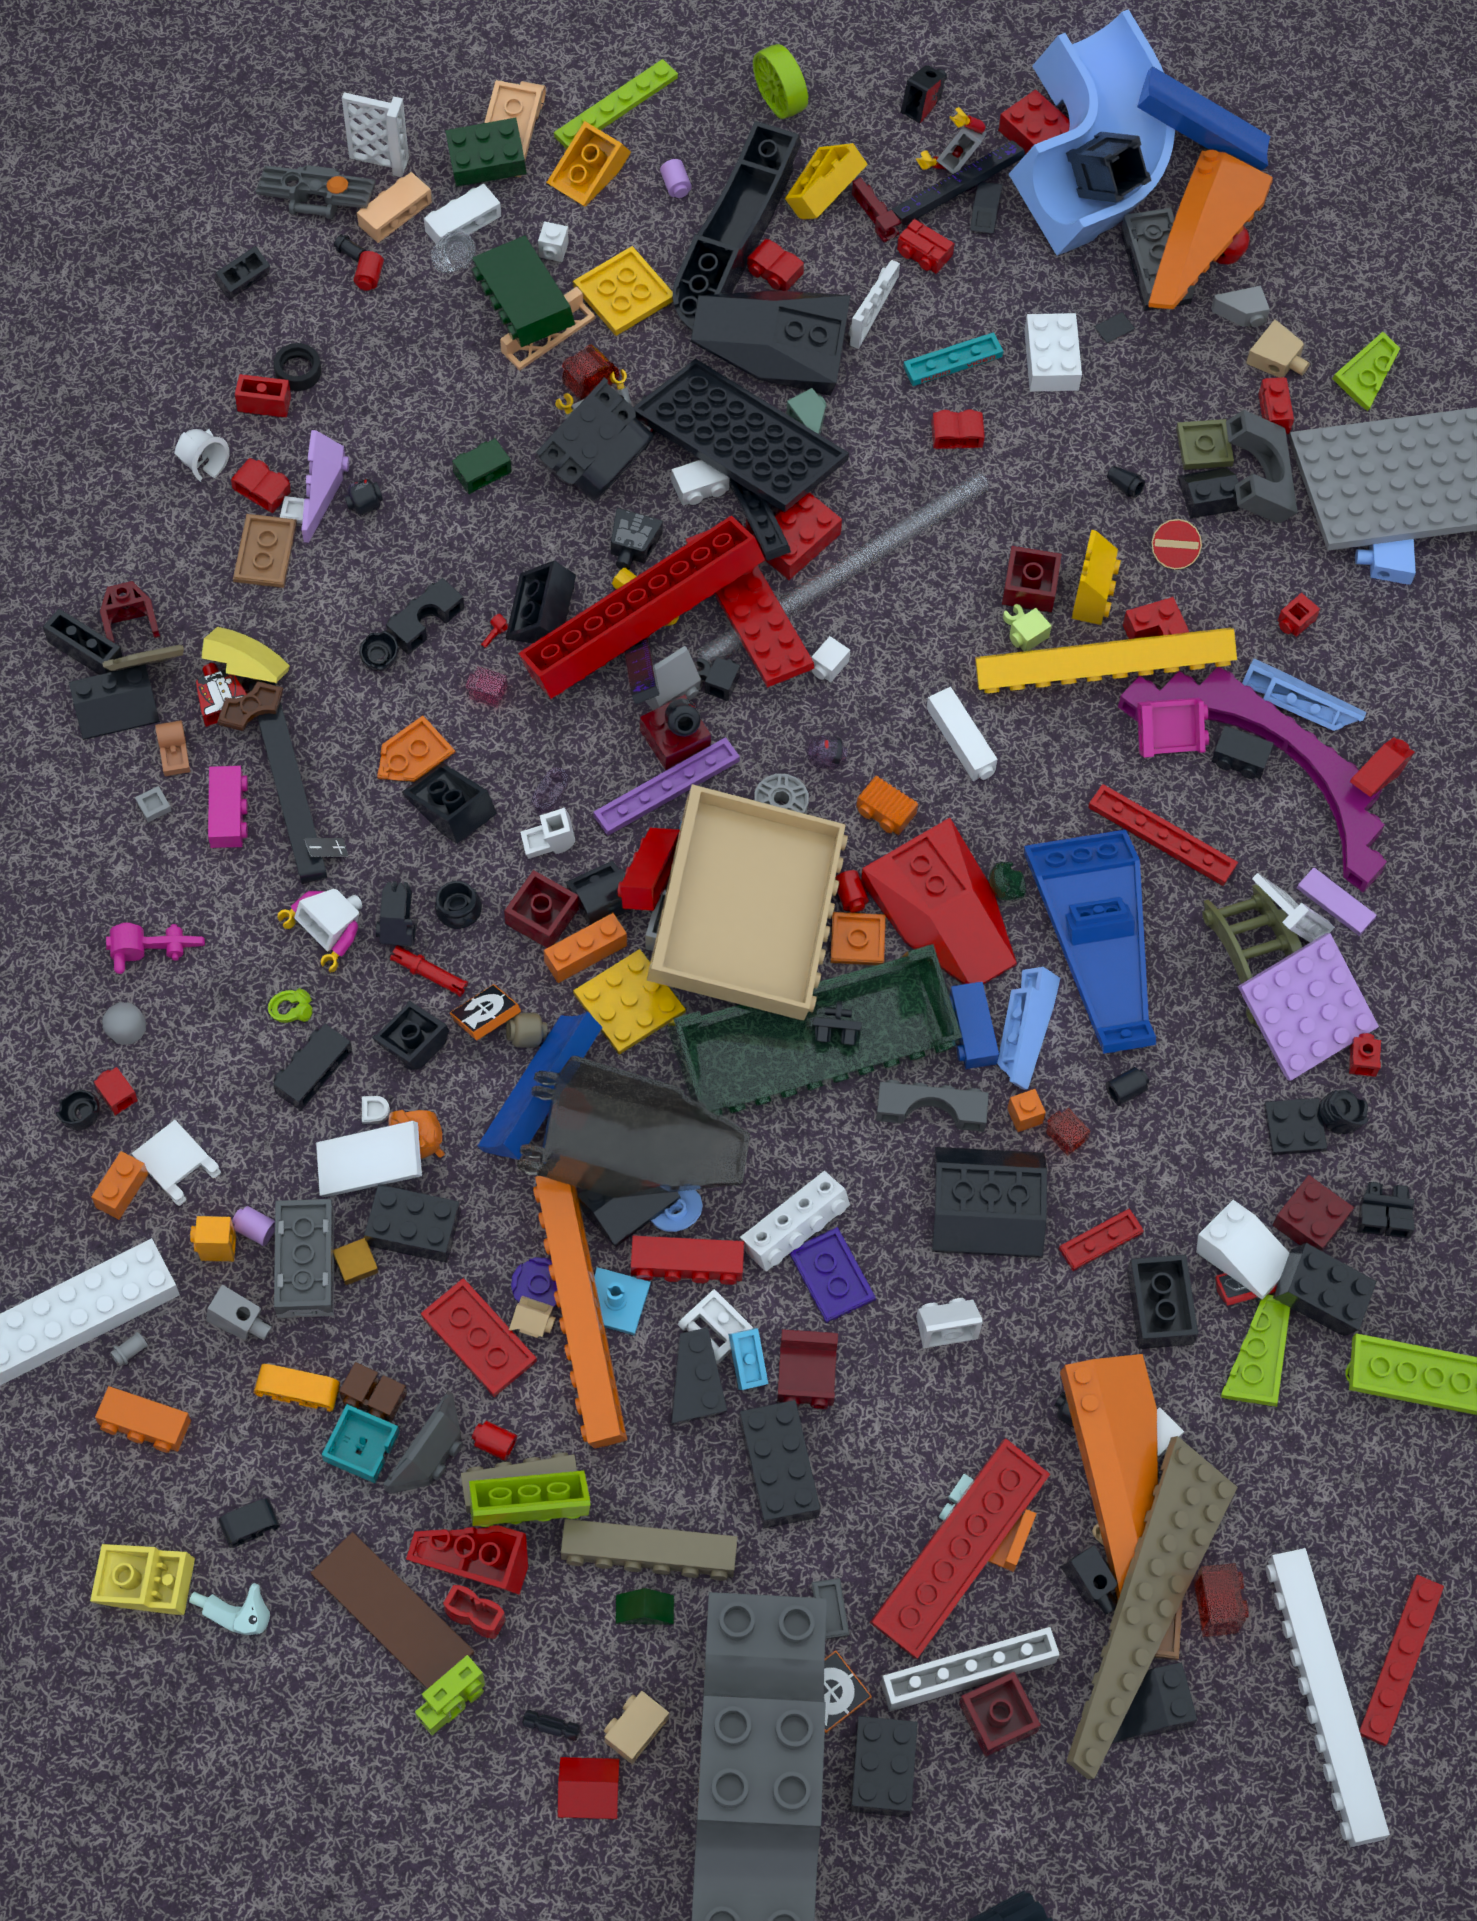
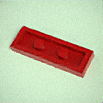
M1129 1208L1060 1245L1059 1250L1071 1269L1075 1271L1144 1233V1230Z

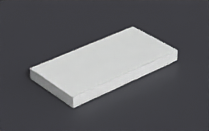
M415 1121L316 1142L319 1191L322 1197L422 1176L418 1123Z

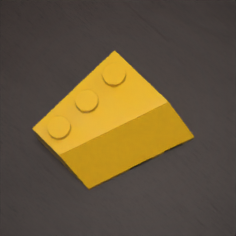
M1091 530L1071 619L1101 625L1103 617L1108 618L1111 603L1107 602L1108 595L1113 596L1116 581H1112L1113 574L1118 575L1121 560L1116 559L1118 549L1095 530Z

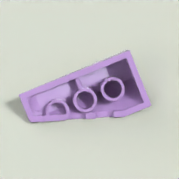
M311 430L308 452L310 475H306V495L310 498H305L302 521L303 540L308 543L343 480L344 471H349V457L345 456L344 446L315 430Z

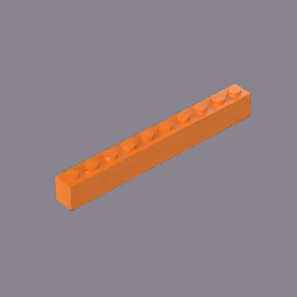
M566 1168L536 1176L537 1186L533 1187L537 1203L541 1204L542 1212L539 1213V1221L541 1227L546 1230L547 1238L544 1239V1246L547 1254L551 1255L552 1264L549 1265V1272L552 1280L556 1281L558 1291H554V1297L558 1308L561 1307L563 1317L559 1318L563 1334L567 1336L568 1344L565 1345V1353L567 1359L572 1361L573 1371L570 1372V1378L573 1387L577 1388L579 1398L575 1399L579 1415L583 1416L584 1425L581 1426L583 1440L588 1442L593 1448L627 1441L574 1175Z

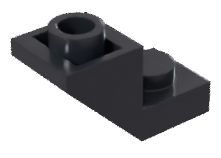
M989 182L978 184L970 230L995 233L1003 184Z

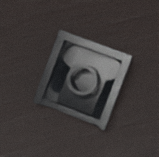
M409 1000L407 1005L372 1038L376 1043L401 1060L405 1068L417 1070L422 1068L445 1045L449 1029L445 1023Z

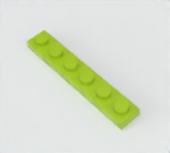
M663 59L556 130L554 137L567 149L584 121L602 130L676 80L678 73Z

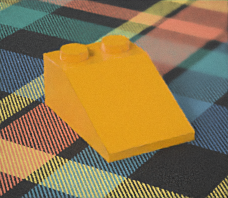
M584 121L546 183L586 207L619 173L631 151L619 141Z

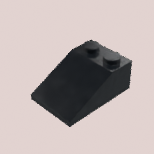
M443 762L402 791L403 796L442 835L456 844L467 838L468 835L497 814L488 790Z
M1182 1662L1147 1671L1112 1744L1194 1726L1197 1716Z

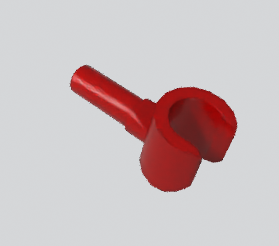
M497 614L491 619L490 624L494 629L491 630L490 634L481 643V646L487 648L495 636L507 630L508 624L501 614Z

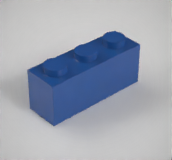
M983 982L951 986L950 994L946 997V1007L948 1013L953 1012L954 1021H951L953 1037H958L960 1043L956 1047L959 1062L964 1061L965 1069L996 1065L999 1051Z

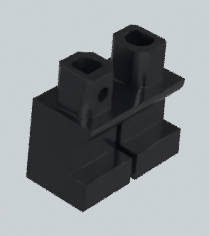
M1369 1182L1360 1201L1357 1232L1382 1235L1385 1231V1236L1409 1239L1414 1232V1199H1410L1409 1187L1403 1185L1393 1186L1392 1196L1382 1195L1383 1184Z

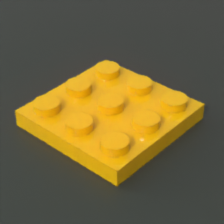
M633 246L573 281V287H577L583 293V299L615 336L673 302V292Z
M640 949L573 990V994L584 1009L603 1027L601 1029L602 1033L619 1055L686 1013V1009L668 986L647 981L650 962Z

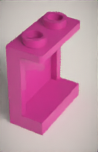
M1200 698L1137 702L1138 743L1141 756L1145 758L1154 757V754L1205 752V745H1209L1208 730H1205L1204 720L1208 719L1207 704H1204L1203 700Z

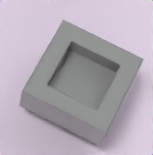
M159 786L135 797L136 803L147 822L171 812V807Z

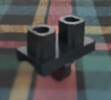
M837 1000L836 1008L826 1007L825 1015L835 1016V1019L814 1017L813 1027H815L816 1042L830 1043L831 1029L842 1030L841 1044L855 1046L858 1032H861L862 1022L841 1020V1017L852 1018V1010L842 1009L843 1001Z

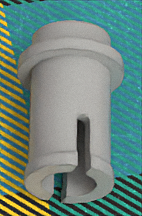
M136 1332L134 1336L120 1346H113L114 1350L110 1352V1355L119 1366L122 1364L127 1365L130 1358L148 1347L140 1333Z

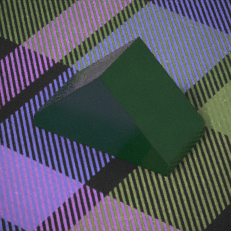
M648 1588L617 1594L616 1624L674 1625V1595Z

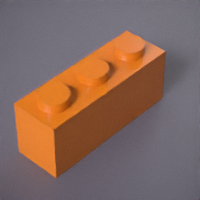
M614 913L545 949L544 963L557 983H560L626 947L627 933Z
M108 1386L95 1416L98 1424L101 1425L100 1429L112 1435H116L117 1431L127 1434L129 1440L142 1444L144 1440L154 1443V1448L169 1453L170 1449L179 1451L191 1422L187 1412Z

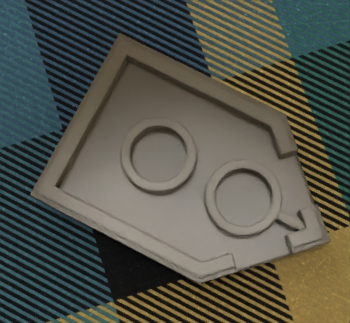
M176 645L136 653L115 660L104 661L102 664L104 668L116 671L144 664L164 662L182 656L184 647L183 645Z

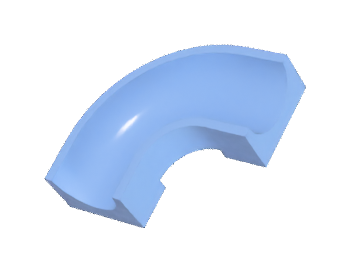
M1129 9L1121 12L1112 22L1095 34L1077 43L1072 44L1066 33L1058 35L1032 66L1054 104L1058 106L1065 103L1069 114L1070 127L1066 133L1035 144L1013 168L1009 176L1057 256L1093 241L1099 234L1124 219V215L1129 214L1157 185L1170 160L1175 129L1137 108L1148 70L1152 66L1162 72L1163 69ZM1099 132L1139 136L1146 170L1150 173L1152 180L1146 185H1140L1123 196L1124 199L1117 203L1079 198L1076 190L1078 186L1072 165L1067 159L1066 153L1086 144L1094 139V135Z

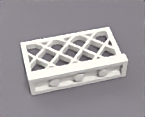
M344 92L342 103L349 158L390 167L394 176L402 177L409 160L403 98L393 96L392 102L389 103ZM350 103L357 104L360 107V109L357 110ZM374 109L383 110V111H385V113L382 114V115H380V114H379L376 110H374ZM368 113L373 119L369 120L363 114ZM357 118L363 124L359 125L353 119ZM380 123L386 129L382 130L376 124ZM369 128L375 134L371 135L365 129ZM357 133H358V134H359L360 136H362L364 139H363V140H360V139H359L358 137H356L354 134H357ZM381 138L383 141L387 143V145L384 146L382 143L378 141V139ZM368 144L373 145V146L376 148V150H372V149H371L369 146H367V145H368ZM360 148L366 154L358 153L356 150ZM380 154H384L388 159L382 158Z
M1259 873L1252 878L1289 915L1283 923L1291 931L1308 942L1314 941L1325 933H1330L1335 928L1327 919L1303 903L1298 905L1284 890Z

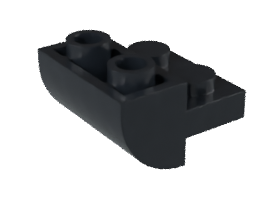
M613 860L566 882L567 889L578 895L580 913L589 925L612 913L617 917L632 910L624 909L622 898L618 896V885L620 881H623L625 871L623 869L619 870Z

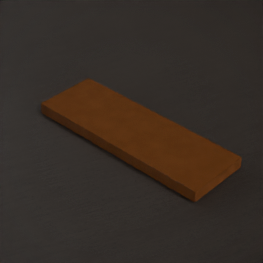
M353 1532L311 1572V1575L426 1689L432 1686L465 1656L471 1657L475 1653L460 1636Z

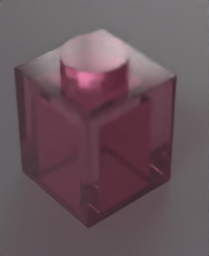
M477 666L474 675L470 674L466 683L469 699L498 708L507 689V675Z

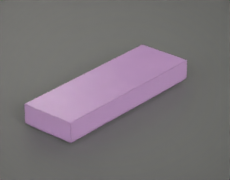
M1313 868L1297 886L1299 891L1358 936L1365 931L1377 916L1316 868Z

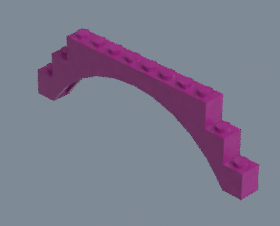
M1217 667L1200 686L1196 684L1192 677L1178 671L1161 690H1158L1153 682L1139 676L1120 696L1118 708L1137 722V702L1200 698L1204 701V704H1207L1208 720L1231 724L1274 743V746L1284 751L1307 772L1323 793L1335 817L1342 844L1343 878L1364 893L1383 872L1387 861L1378 851L1371 850L1369 847L1381 835L1385 824L1381 822L1378 816L1367 812L1379 799L1382 789L1370 797L1353 785L1350 780L1359 771L1355 764L1344 760L1332 747L1320 742L1312 732L1305 731L1297 725L1293 718L1285 716L1277 710L1273 703L1265 701L1250 686L1238 681L1230 671Z

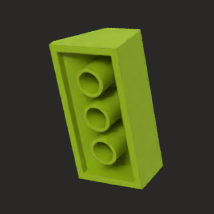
M584 1471L469 1481L470 1511L473 1526L489 1527L493 1524H519L523 1521L534 1520L544 1522L556 1518L575 1519L580 1516L589 1515L590 1496Z

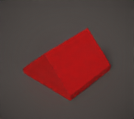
M560 1757L558 1818L617 1819L619 1759Z

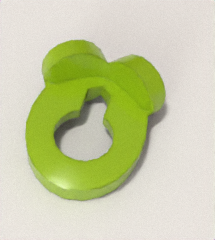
M298 988L296 991H283L276 994L270 1000L268 1012L273 1019L281 1023H288L297 1019L306 1022L312 1015V1007L309 1004L312 999L309 993L301 988ZM284 1001H290L292 1004L299 1002L297 1007L292 1008L287 1014L282 1015L278 1012V1006Z

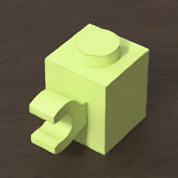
M1015 604L1013 611L1017 614L1016 616H1011L1007 611H1004L1003 620L1011 625L1010 640L1015 647H1021L1023 651H1029L1049 638L1052 626L1037 608L1024 614L1022 607Z

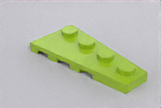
M1266 1295L1261 1299L1250 1329L1240 1348L1239 1355L1232 1367L1226 1386H1224L1221 1393V1398L1277 1407L1290 1307L1273 1299L1274 1295Z

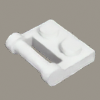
M715 1289L678 1323V1326L683 1331L698 1330L701 1328L695 1321L700 1317L725 1341L719 1347L711 1339L716 1364H719L731 1352L728 1334L753 1328Z

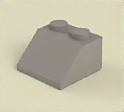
M685 646L655 665L660 694L646 700V703L652 710H655L683 695H686L688 700H691L699 693L701 678Z

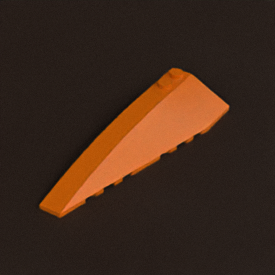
M1216 150L1201 151L1171 228L1150 296L1149 307L1174 309L1188 293L1189 286H1194L1198 282V276L1210 268V262L1216 261L1233 242V236L1240 234L1243 230V225L1254 218L1256 210H1261L1273 182V177L1226 152H1217Z
M1143 1354L1091 1359L1067 1364L1060 1371L1110 1572L1118 1583V1586L1115 1588L1118 1600L1131 1559L1135 1554L1138 1538L1143 1535L1146 1526L1144 1519L1147 1511L1151 1510L1155 1498L1152 1495L1155 1485H1158L1157 1407Z

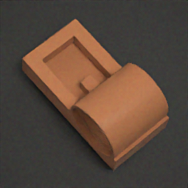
M182 720L156 724V734L164 776L191 772Z

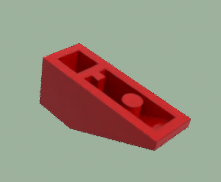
M1393 737L1352 777L1350 782L1372 797L1402 773L1415 752L1409 748L1405 741Z

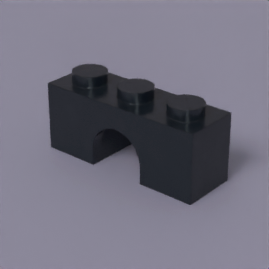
M441 578L438 582L430 584L421 596L412 599L399 614L391 616L386 624L387 632L395 637L398 646L409 655L427 640L426 628L420 621L427 616H436L445 624L465 609L464 597L446 580Z

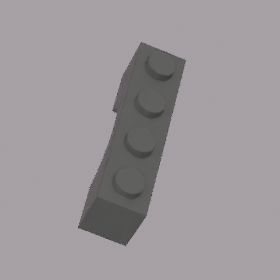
M887 1080L880 1082L876 1121L903 1124L912 1111L921 1107L932 1106L947 1112L954 1120L957 1129L984 1132L987 1123L989 1092H982V1090L977 1088L959 1090L948 1085L929 1087L925 1083L909 1085L901 1084V1082L896 1080Z

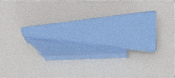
M1253 659L1242 684L1250 686L1254 691L1264 693L1263 699L1265 701H1270L1274 705L1333 731L1343 728L1345 725L1363 721L1366 715L1365 711L1256 659Z
M1045 967L1022 970L1021 988L1011 990L997 1062L999 1067L1010 1077V1082L1023 1090L1029 1087L1054 1008L1060 977Z

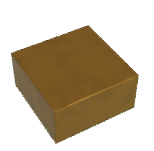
M365 1238L333 1250L345 1285L378 1273V1268Z

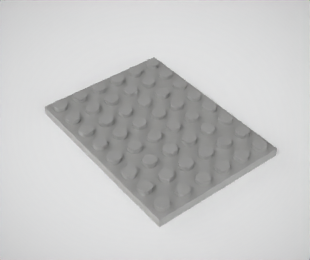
M1477 408L1290 432L1289 440L1327 551L1477 531Z

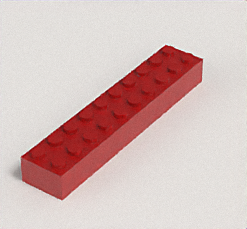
M730 516L518 654L531 678L552 699L563 693L564 690L573 684L583 680L593 671L603 667L610 660L624 653V651L641 640L648 638L652 633L669 624L684 612L691 610L704 599L711 597L724 586L734 582L741 575L754 569L765 559L755 537L733 516Z

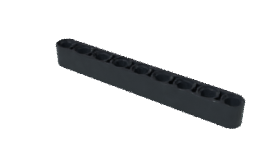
M263 680L248 682L250 692L258 681L276 686L274 682ZM280 702L277 714H262L257 716L301 884L328 877L323 857H312L304 840L305 838H317Z

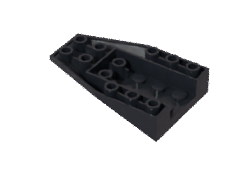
M770 290L698 296L690 342L758 380L806 391L813 388L816 393L831 396L837 383L851 295Z

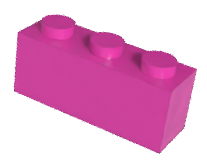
M241 766L209 767L208 839L211 848L243 847V838H248L247 822H243V815L248 814V801L243 799V791H248V776L243 775Z

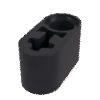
M268 1498L231 1511L218 1520L229 1548H235L263 1536L265 1531L272 1528L275 1531L280 1527L273 1506Z

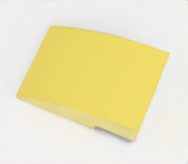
M217 627L203 641L202 659L227 663V674L277 683L288 672L290 667L278 654L267 646L233 630Z
M102 1544L90 1601L119 1608L184 1615L195 1558L187 1552L161 1551L156 1547Z

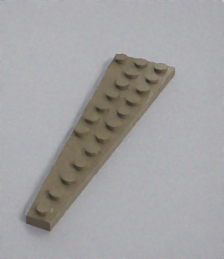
M1178 1436L1170 1438L1160 1469L1163 1473L1159 1485H1155L1152 1494L1155 1498L1151 1510L1147 1511L1144 1519L1146 1526L1143 1535L1138 1538L1135 1554L1131 1559L1109 1630L1112 1632L1107 1646H1103L1100 1657L1103 1660L1099 1672L1094 1674L1091 1683L1094 1685L1090 1700L1085 1702L1082 1718L1078 1724L1066 1761L1086 1779L1095 1778L1238 1488Z

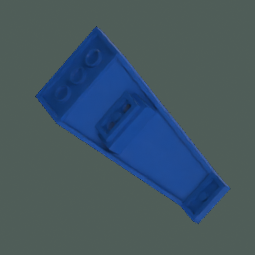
M1119 830L1024 846V856L1046 907L1103 1054L1156 1045V1035L1149 1022L1140 859L1127 831Z

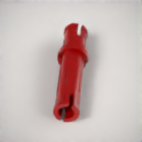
M399 945L393 950L395 955L392 954L390 956L391 961L408 968L411 974H419L457 994L459 997L465 991L463 988L468 986V981L425 960V956L421 954L417 956Z

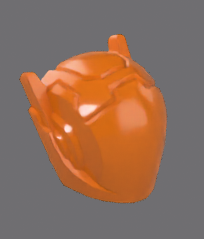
M399 1110L389 1114L388 1126L409 1121L418 1123L421 1159L431 1156L433 1153L440 1158L445 1155L440 1148L442 1129L434 1112L426 1110L405 1112L404 1110Z

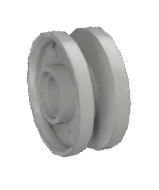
M773 774L767 776L758 784L754 793V801L807 814L809 793L805 785L798 778L789 774ZM777 801H783V802H785L786 804H785V805H779V804H777L776 802H777Z

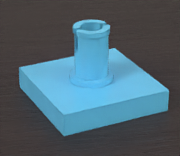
M597 1267L594 1277L604 1327L635 1336L651 1282Z

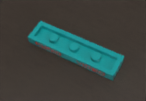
M993 332L904 361L903 368L912 386H916L1001 358L1004 351Z

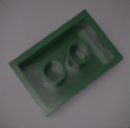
M516 117L445 130L456 187L527 174Z

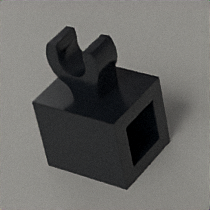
M716 656L712 667H710L707 660L698 658L697 666L702 667L703 670L697 672L701 680L705 681V693L729 701L740 677V665L731 659H722Z

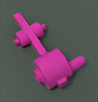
M121 923L110 929V937H106V950H110V957L114 960V971L117 974L124 973L125 961L142 959L144 957V949L146 948L166 949L167 956L176 961L179 957L183 956V948L205 946L204 937L183 936L182 928L177 927L176 924H172L171 927L166 929V936L144 937V930L141 926L132 923Z

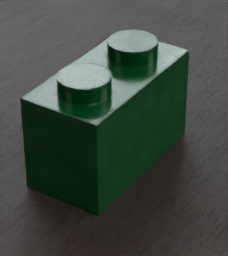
M496 438L489 442H483L477 448L467 453H461L452 460L453 473L468 494L512 472L511 459Z

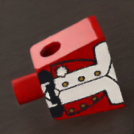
M215 663L205 665L202 668L205 677L196 680L205 727L218 723L225 698H239L246 695L236 676L227 674L226 670L219 672Z

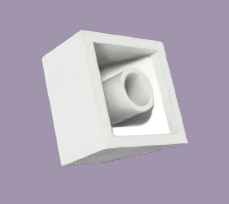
M964 1298L953 1299L949 1304L938 1305V1303L925 1304L922 1308L918 1309L916 1316L923 1348L976 1340L979 1337L983 1323L974 1300L965 1301Z

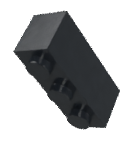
M58 609L43 626L48 643L99 675L114 672L103 667L102 663L104 661L123 657L120 646L61 609Z
M324 1024L320 1030H314L308 1039L307 1045L303 1049H298L292 1056L288 1067L285 1070L281 1069L276 1074L273 1080L275 1093L301 1111L352 1052L351 1041L327 1024Z

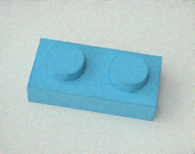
M758 1328L728 1334L738 1389L745 1390L768 1384Z

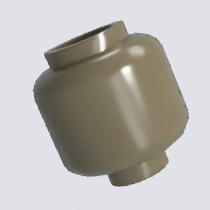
M520 1012L506 1023L507 1040L511 1041L517 1048L538 1047L541 1044L542 1038L547 1037V1023L542 1022L538 1013Z

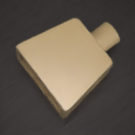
M1276 320L1271 323L1250 349L1246 362L1250 366L1279 378L1284 377L1290 369L1303 375L1310 365L1308 361L1300 357L1304 343Z

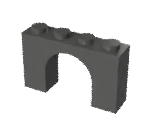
M1242 410L1226 421L1228 441L1252 453L1262 465L1266 479L1251 474L1235 485L1237 505L1275 523H1282L1298 513L1285 428L1246 410Z

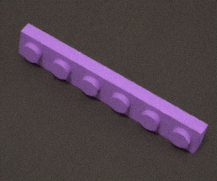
M725 737L593 812L594 818L606 835L609 836L687 792L692 784L699 785L740 762V756Z

